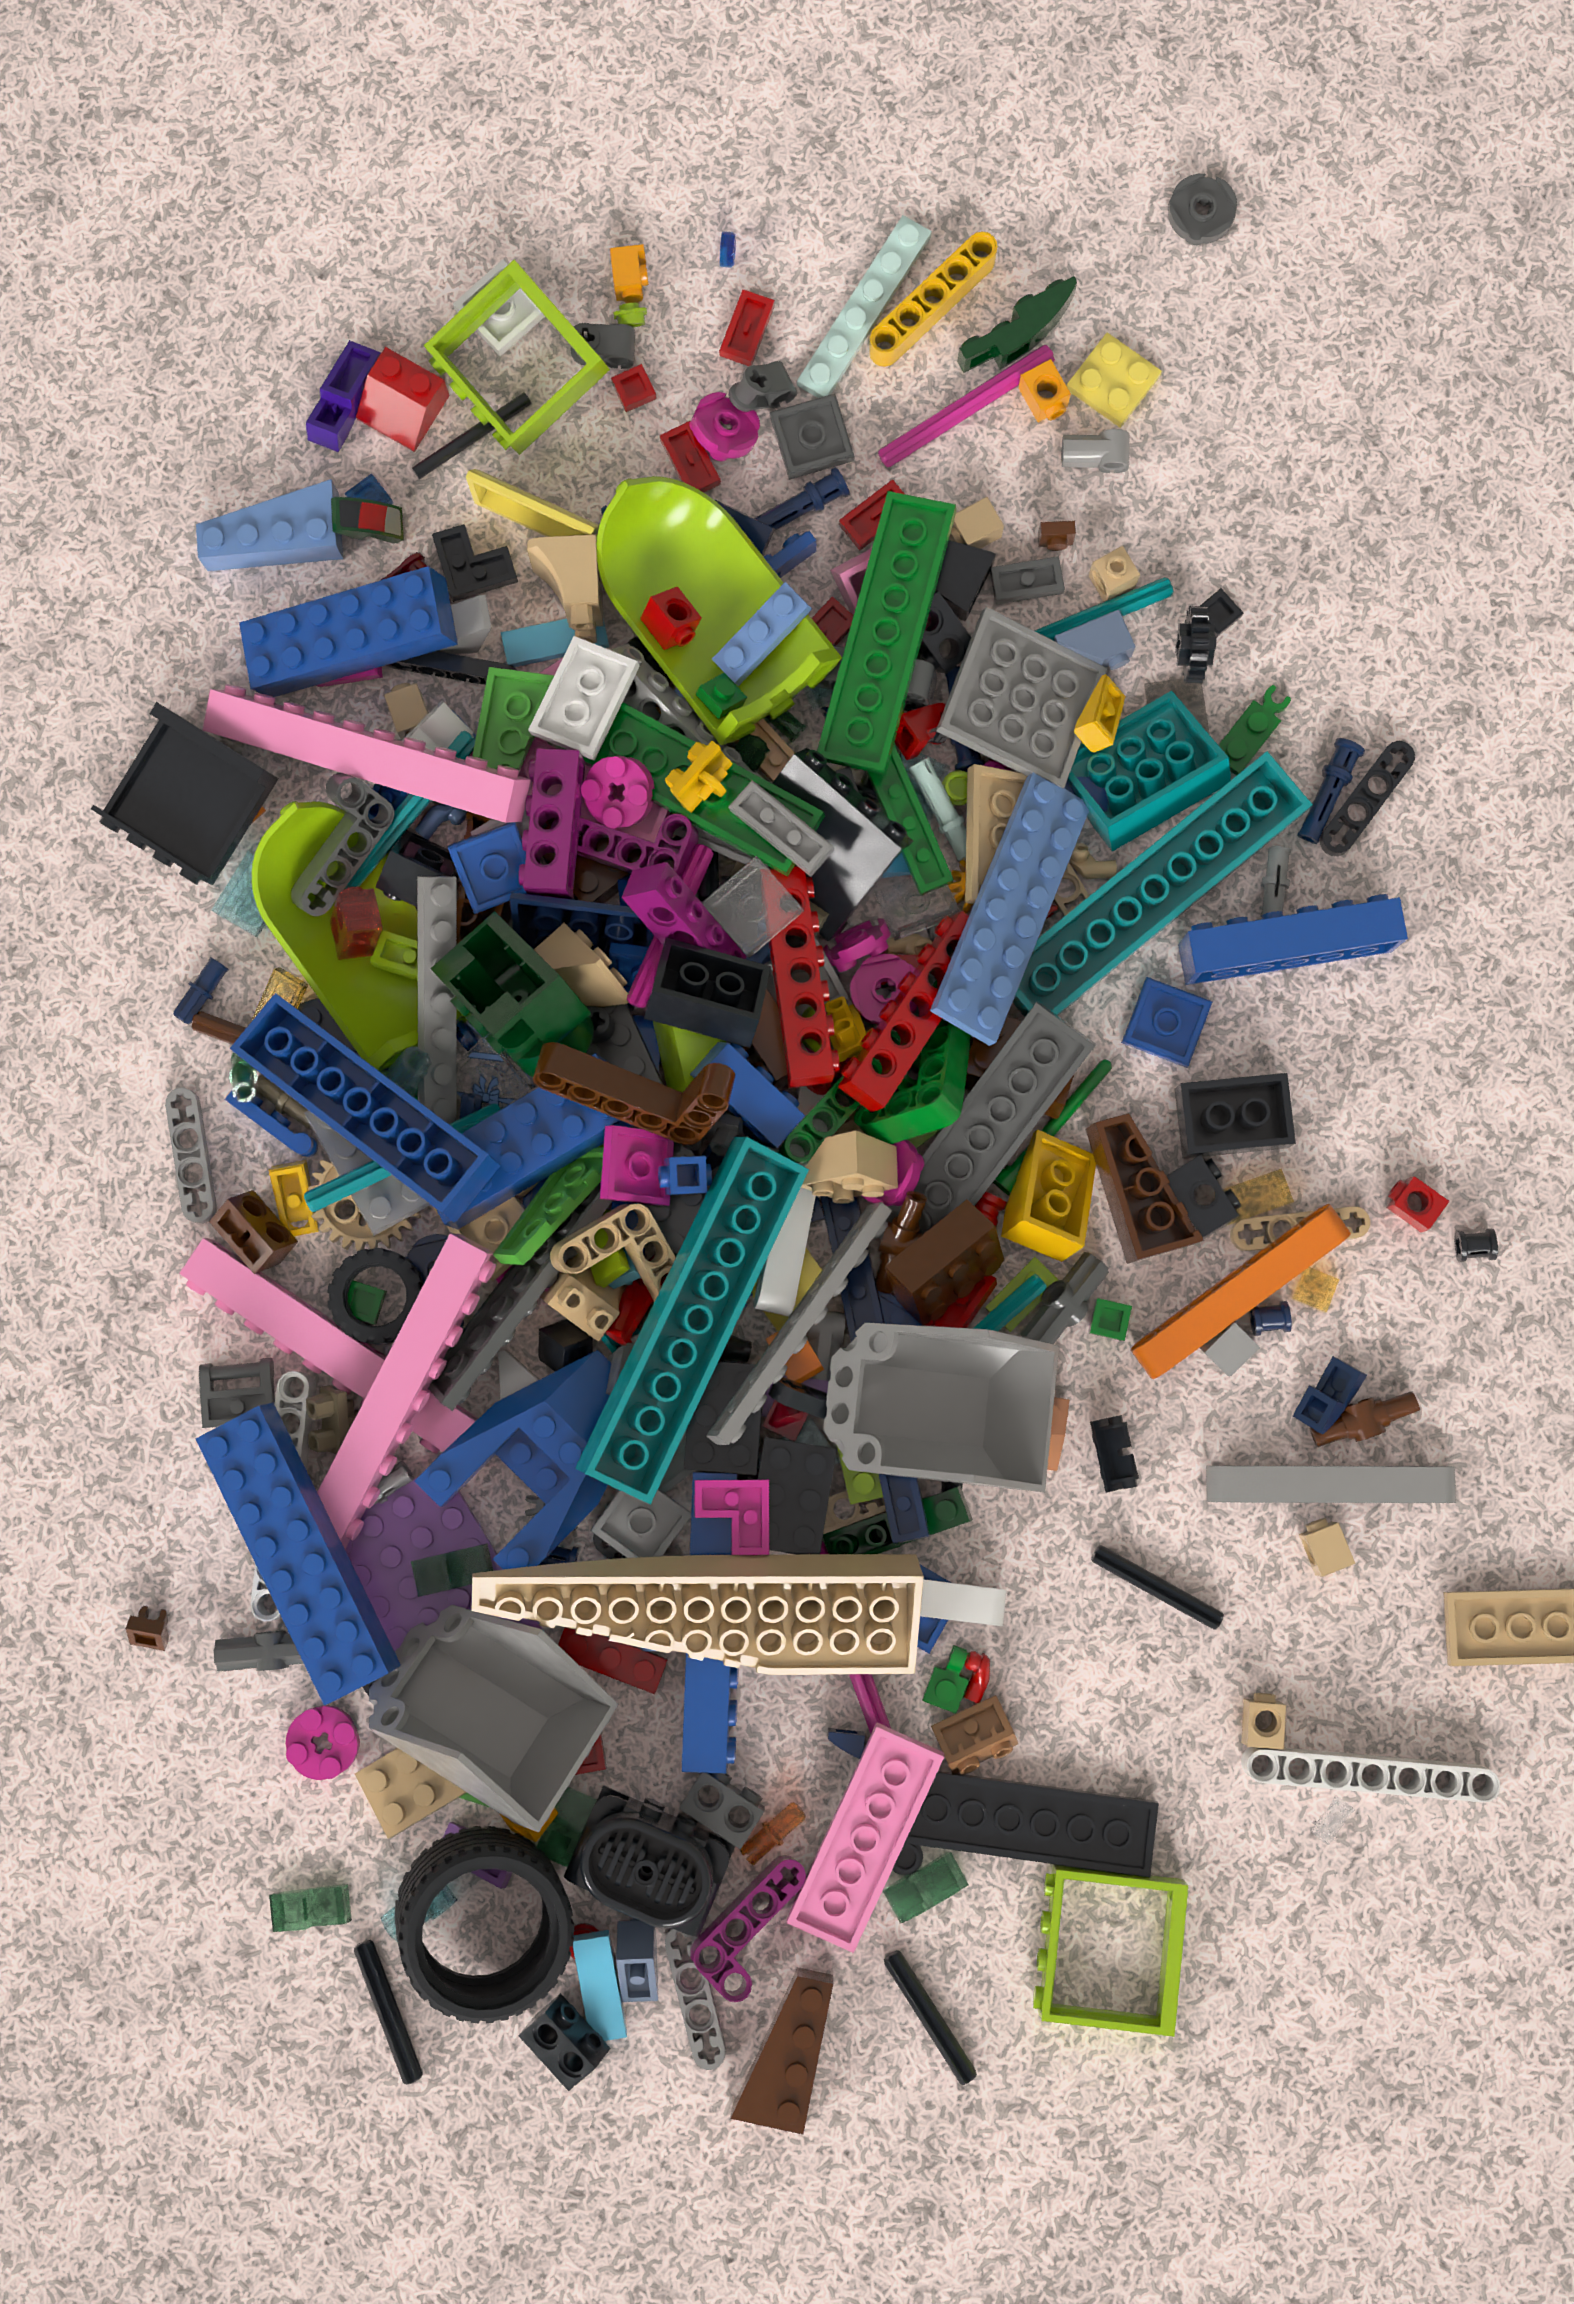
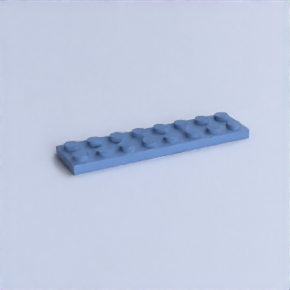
M1034 772L1028 775L930 1009L932 1013L988 1046L997 1042L1089 813L1082 799Z

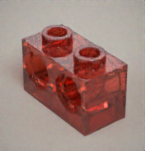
M350 887L342 892H338L330 919L338 960L373 956L383 928L374 888Z

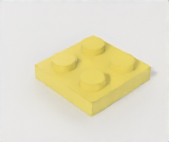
M1107 332L1066 386L1070 393L1121 428L1159 379L1162 370Z

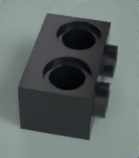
M935 591L929 612L931 623L924 630L920 650L922 651L920 658L931 663L938 673L947 674L963 661L971 636L940 592ZM944 639H947L950 642L951 650L943 658L939 652V646Z
M561 1993L539 2011L518 2035L568 2091L596 2069L611 2049L600 2034L577 2012L576 2008Z

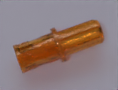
M791 1802L771 1821H764L762 1823L763 1828L750 1838L740 1850L744 1856L749 1854L754 1848H757L746 1858L751 1865L755 1866L776 1845H783V1839L805 1820L806 1815L802 1808L795 1802Z

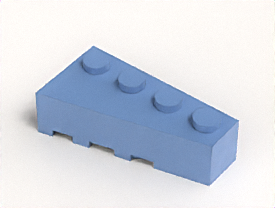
M332 479L196 524L199 560L207 571L343 559L342 535L332 531L331 498L339 497Z

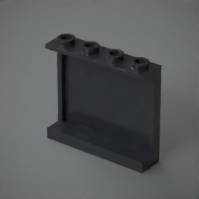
M156 702L149 713L159 720L104 810L95 805L91 807V810L102 816L99 822L116 833L120 829L127 832L126 840L142 850H145L146 846L155 850L152 857L170 868L173 863L181 867L182 869L179 874L196 885H198L200 880L214 885L279 778Z
M807 747L791 757L772 784L824 812L825 817L816 832L832 844L835 850L811 876L814 885V898H810L809 901L829 914L819 931V934L829 942L848 925L847 920L902 850L910 846L913 840L907 836V831L901 824L893 820L890 821L880 812V807L875 801L868 797H863L857 792L848 777L831 769L822 754Z

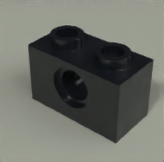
M1199 1155L1168 1174L1167 1178L1170 1181L1168 1184L1178 1201L1183 1203L1189 1213V1219L1196 1230H1199L1203 1239L1241 1217L1237 1209L1242 1207L1231 1188L1224 1191L1217 1179L1223 1175L1213 1159L1210 1158L1205 1161L1203 1156ZM1209 1185L1215 1191V1199L1209 1205H1200L1196 1200V1192L1201 1186Z

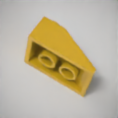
M1038 1129L1034 1131L1018 1172L1016 1183L1006 1204L1001 1237L1060 1262H1063L1085 1246L1096 1169L1093 1154Z

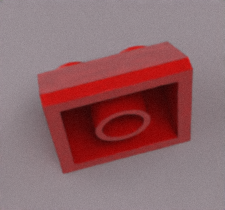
M385 346L367 375L356 419L415 452L450 395L444 379Z

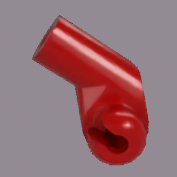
M971 1651L968 1653L964 1665L968 1670H972L973 1673L963 1697L975 1703H980L990 1680V1659L985 1653L979 1654L976 1651Z

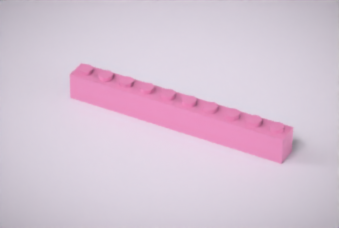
M225 684L224 690L210 689L203 731L501 822H522L531 780L518 776V769L498 765L497 769L487 767L488 761L485 759L467 756L466 760L456 757V751L443 747H435V751L426 749V742L413 738H405L404 742L394 739L395 733L391 731L374 729V732L364 730L365 724L352 720H344L343 723L334 721L335 715L322 711H314L312 715L304 712L305 706L291 702H284L283 706L275 704V697L260 693H254V697L245 695L246 689L243 687Z
M449 1234L317 1492L345 1549L349 1541L355 1540L362 1530L364 1521L361 1518L366 1508L370 1509L376 1502L380 1494V1489L377 1487L383 1475L388 1476L397 1461V1457L394 1454L399 1444H404L413 1430V1425L410 1422L416 1411L420 1412L426 1405L430 1393L427 1392L433 1379H438L446 1366V1360L443 1358L449 1346L453 1348L459 1341L463 1332V1328L460 1325L465 1315H470L476 1308L480 1298L476 1294L482 1282L487 1283L495 1271L496 1264L493 1263L495 1259L494 1252L461 1234Z
M203 1238L179 1273L188 1279L186 1286L203 1296L207 1292L217 1299L215 1305L230 1315L237 1312L246 1319L244 1322L246 1327L260 1335L265 1331L275 1338L273 1344L277 1348L290 1355L293 1351L305 1358L302 1362L304 1366L317 1374H321L324 1371L334 1378L331 1383L336 1388L346 1391L347 1394H350L351 1391L355 1392L363 1398L361 1404H363L387 1356L368 1343L358 1341L346 1335L331 1318L264 1273L254 1274L239 1256L215 1240ZM427 1389V1392L430 1393L429 1399L420 1412L416 1411L410 1424L413 1425L412 1431L422 1437L420 1444L433 1453L438 1454L440 1450L444 1452L478 1418L458 1404L451 1411L441 1404Z

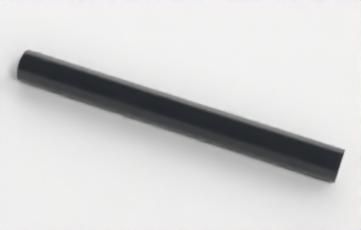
M523 392L495 412L506 422L532 403L526 393ZM481 422L477 423L413 466V472L420 480L495 428L490 422L485 426Z

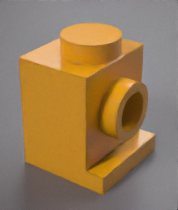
M644 244L610 248L616 301H623L625 303L641 302L643 300L642 286L649 285Z

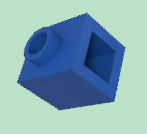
M706 1156L665 1158L664 1166H659L658 1168L659 1187L665 1188V1195L707 1193V1186H711L712 1183L711 1165L706 1164Z

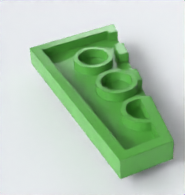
M489 667L473 757L487 760V767L497 769L498 765L520 771L535 738L528 729L554 675Z
M604 1147L594 1148L548 1177L493 1253L501 1264L524 1265L601 1182Z

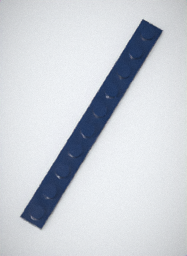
M820 1196L832 1254L835 1253L862 1214L858 1196L854 1197L853 1202L844 1204L834 1203L832 1198ZM869 1246L866 1248L868 1255L858 1267H853L846 1276L848 1283L841 1292L851 1342L857 1337L855 1332L864 1323L885 1324ZM879 1474L893 1544L930 1537L918 1478Z

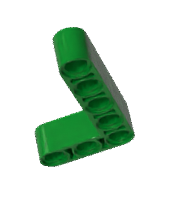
M937 980L932 985L934 988H937ZM942 1018L922 1049L917 1085L894 1092L886 1106L877 1111L871 1112L861 1105L855 1113L854 1122L866 1135L889 1144L952 1125L957 1121L962 1112L971 1035Z
M891 1030L893 1042L900 1045V1035L896 1031ZM922 1052L919 1053L910 1067L918 1073ZM873 1058L872 1067L875 1072L881 1074L882 1065L879 1060ZM906 1073L897 1089L903 1090L916 1086L917 1080H913ZM844 1076L835 1083L788 1135L778 1149L780 1155L803 1167L806 1166L824 1139L833 1136L859 1107V1102L838 1087ZM835 1094L846 1096L850 1105L848 1107L840 1105L836 1101ZM813 1119L824 1121L827 1126V1132L818 1131L813 1126ZM790 1144L801 1146L805 1153L804 1157L794 1156L790 1151Z

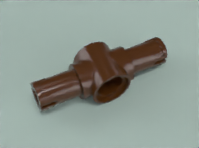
M907 1192L898 1217H895L892 1222L888 1221V1226L878 1248V1252H881L880 1259L882 1261L875 1278L878 1291L890 1294L893 1292L885 1265L922 1236V1233H919V1221L927 1198L919 1192Z
M1413 1391L1385 1401H1381V1399L1374 1400V1397L1358 1401V1404L1348 1405L1341 1416L1324 1434L1312 1428L1309 1429L1316 1447L1345 1438L1349 1440L1355 1439L1358 1442L1386 1432L1385 1427L1390 1426V1422L1418 1412L1420 1407Z

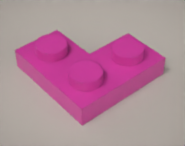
M694 1480V1517L731 1518L732 1555H769V1480Z

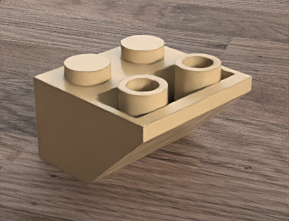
M563 923L534 949L562 977L585 1006L605 1007L628 1003V993L623 988L627 981L614 967L609 970L608 966L612 964L611 960L599 947L592 950L593 943L580 929L574 933Z
M859 1131L826 1137L805 1168L809 1169L801 1186L812 1191L814 1196H827L832 1198L834 1203L840 1204L851 1203L854 1201V1197L861 1195L865 1197L883 1196L884 1191L898 1188L896 1146Z

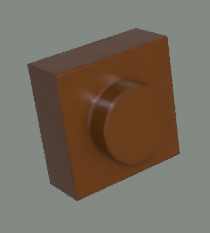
M1075 520L1040 522L1038 547H1047L1050 551H1061L1073 545L1076 535Z

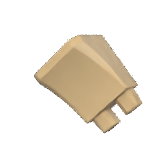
M596 535L536 537L528 540L527 552L533 573L544 580L559 598L564 608L569 628L575 630L576 637L596 643V626H603V584L597 563Z
M577 1255L572 1259H568L565 1264L568 1267L573 1266L577 1260ZM589 1267L577 1274L560 1272L557 1281L550 1288H546L540 1298L599 1342L619 1315V1304L627 1285L616 1289L609 1285L605 1288L597 1286Z

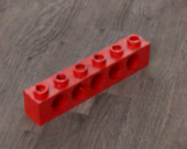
M798 866L792 869L788 877L775 869L762 870L760 886L789 1088L832 1083L835 1075L834 1071H839L840 1065L837 1049L831 1050L829 1037L835 1034L832 1014L826 1015L824 1002L829 1001L828 982L820 978L819 967H824L822 945L816 946L814 933L819 932V919L817 911H811L809 899L814 898L812 877H806L805 872ZM791 901L796 903L800 910L796 913H787L781 908V905L784 902ZM796 935L801 937L805 944L800 948H793L787 944L786 939L789 936ZM795 970H804L808 973L810 979L799 983L792 979L791 973ZM801 1004H807L814 1009L815 1014L808 1018L801 1017L795 1008ZM805 1039H813L818 1042L820 1049L814 1053H809L803 1050L800 1043Z
M963 911L951 917L946 915L938 923L934 930V933L937 934L932 944L927 943L916 957V961L919 964L913 973L909 971L899 982L897 989L900 990V993L894 1001L892 999L889 1000L880 1011L879 1017L882 1019L876 1029L871 1028L861 1040L860 1046L863 1047L857 1058L852 1057L841 1071L844 1078L838 1087L871 1112L886 1106L942 1019L932 1013L930 1009L951 961L946 947L950 946L955 951L969 916ZM929 973L936 978L937 988L930 985L928 981ZM910 1001L918 1006V1017L910 1011ZM892 1029L900 1035V1045L893 1042L891 1038ZM873 1058H876L881 1063V1074H878L873 1069Z

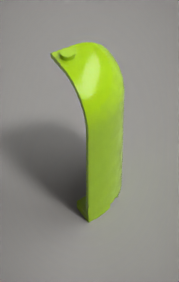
M660 476L628 478L617 486L616 494L603 514L597 535V563L603 586L615 608L720 745L733 742L751 734L756 729L754 724L766 716L770 715L774 720L795 705L792 700L795 695L807 685L814 689L842 659L841 655L807 614L739 686L736 684L747 696L744 705L718 719L695 695L700 685L724 673L712 658L784 583L731 515L702 491L679 480ZM678 586L702 619L695 630L696 635L691 642L682 647L676 645L664 650L640 618L651 596Z
M293 801L281 809V816L269 827L257 846L252 864L254 899L267 927L357 1053L375 1069L382 1071L402 1062L405 1059L403 1053L416 1046L418 1047V981L373 967L370 960L383 930L418 941V911L414 905L403 900H392L385 896L382 890L375 888L389 852L349 899L339 895L325 914L312 916L298 908L292 901L291 890L346 812L337 806L325 802L298 803ZM357 832L349 836L347 840L348 848L357 844ZM333 861L328 865L327 876H331L337 871V861ZM320 879L317 881V883L325 887V882ZM311 892L307 898L312 902L316 896ZM456 1008V1021L463 1024L467 1019Z

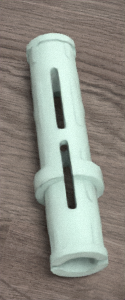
M928 757L909 767V770L916 779L921 792L940 825L938 827L940 834L944 833L959 861L966 857V828L963 824L965 819L962 815H958Z

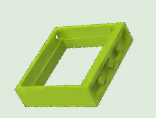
M515 260L511 261L424 345L433 356L428 360L432 367L441 376L447 372L453 379L449 384L452 390L462 401L468 397L475 405L470 409L471 412L484 426L488 422L492 424L496 429L492 436L505 450L511 446L519 455L610 371L599 355ZM521 289L584 360L586 365L513 432L448 356L513 294Z
M1053 1864L1052 1874L1046 1873L1044 1882V1896H1050L1049 1910H1042L1040 1933L1046 1934L1045 1949L1038 1948L1037 1971H1042L1041 1986L1034 1987L1033 2008L1039 2009L1038 2013L1041 2021L1175 2037L1189 1886L1185 1880L1152 1875L1150 1877ZM1064 1879L1168 1891L1156 2016L1052 2003Z

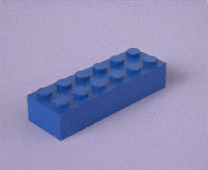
M430 566L239 622L250 689L273 697L458 645L446 578Z
M1380 894L1368 897L1366 899L1367 903L1353 904V900H1343L1331 904L1332 908L1318 910L1317 905L1299 908L1296 910L1297 914L1283 916V911H1274L1261 915V920L1248 921V917H1237L1227 920V925L1213 927L1212 922L1191 926L1192 931H1188L1178 944L1185 986L1391 953L1408 939L1400 897L1389 899L1388 894Z
M597 1053L592 1055L593 1057L606 1061ZM538 1087L461 1133L489 1154L500 1167L455 1223L438 1210L437 1212L444 1225L458 1230L604 1143L605 1126L615 1125L630 1128L634 1125Z

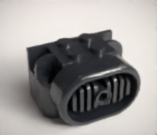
M603 1785L564 1873V1878L572 1884L589 1891L602 1904L648 1925L658 1928H673L684 1934L699 1937L721 1886L735 1846L724 1838L698 1827V1821L687 1814L679 1812L677 1817L664 1812L665 1806L653 1799L645 1798L644 1802H641Z

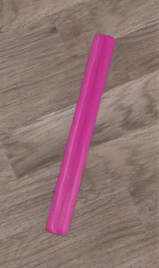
M702 844L694 846L681 876L683 882L694 895H696L713 857L712 849ZM655 935L627 995L628 1003L638 1008L646 1007L663 948V945Z

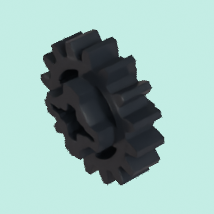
M1189 606L1185 622L1178 624L1175 653L1177 656V666H1183L1182 675L1186 683H1203L1207 666H1213L1216 650L1215 624H1208V608L1203 606Z

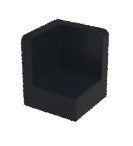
M568 1319L539 1329V1360L555 1372L593 1353V1338Z

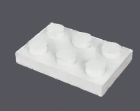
M573 636L528 729L530 734L567 750H579L582 756L595 761L640 667L638 662Z

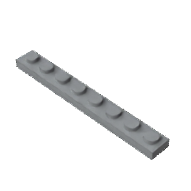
M417 876L418 1101L450 1124L456 1121V1007L450 1002L455 995L430 968L456 946V877Z
M882 1202L871 1204L863 1211L707 1433L706 1437L715 1444L729 1445L730 1442L735 1443L742 1436L746 1429L744 1422L751 1412L756 1413L763 1406L767 1399L765 1395L767 1389L772 1383H777L784 1376L788 1368L785 1365L792 1354H797L804 1347L808 1340L806 1334L813 1324L817 1325L828 1312L826 1305L832 1296H837L843 1291L848 1283L846 1276L853 1267H858L868 1255L866 1248L872 1239H877L887 1228L888 1222H886V1219L892 1210Z

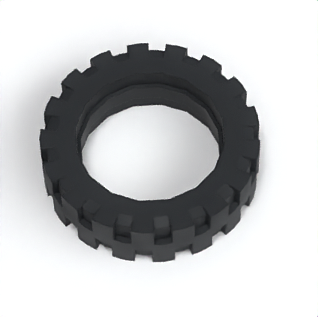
M383 1248L357 1251V1254L345 1258L342 1261L343 1264L336 1268L332 1274V1283H329L327 1293H329V1301L327 1303L329 1310L332 1312V1318L346 1335L358 1341L370 1344L395 1342L425 1282L422 1281L418 1268L408 1258L397 1252ZM382 1266L392 1269L401 1277L406 1287V1302L403 1311L395 1320L382 1326H370L362 1323L353 1315L348 1303V1291L351 1282L360 1272L370 1267Z

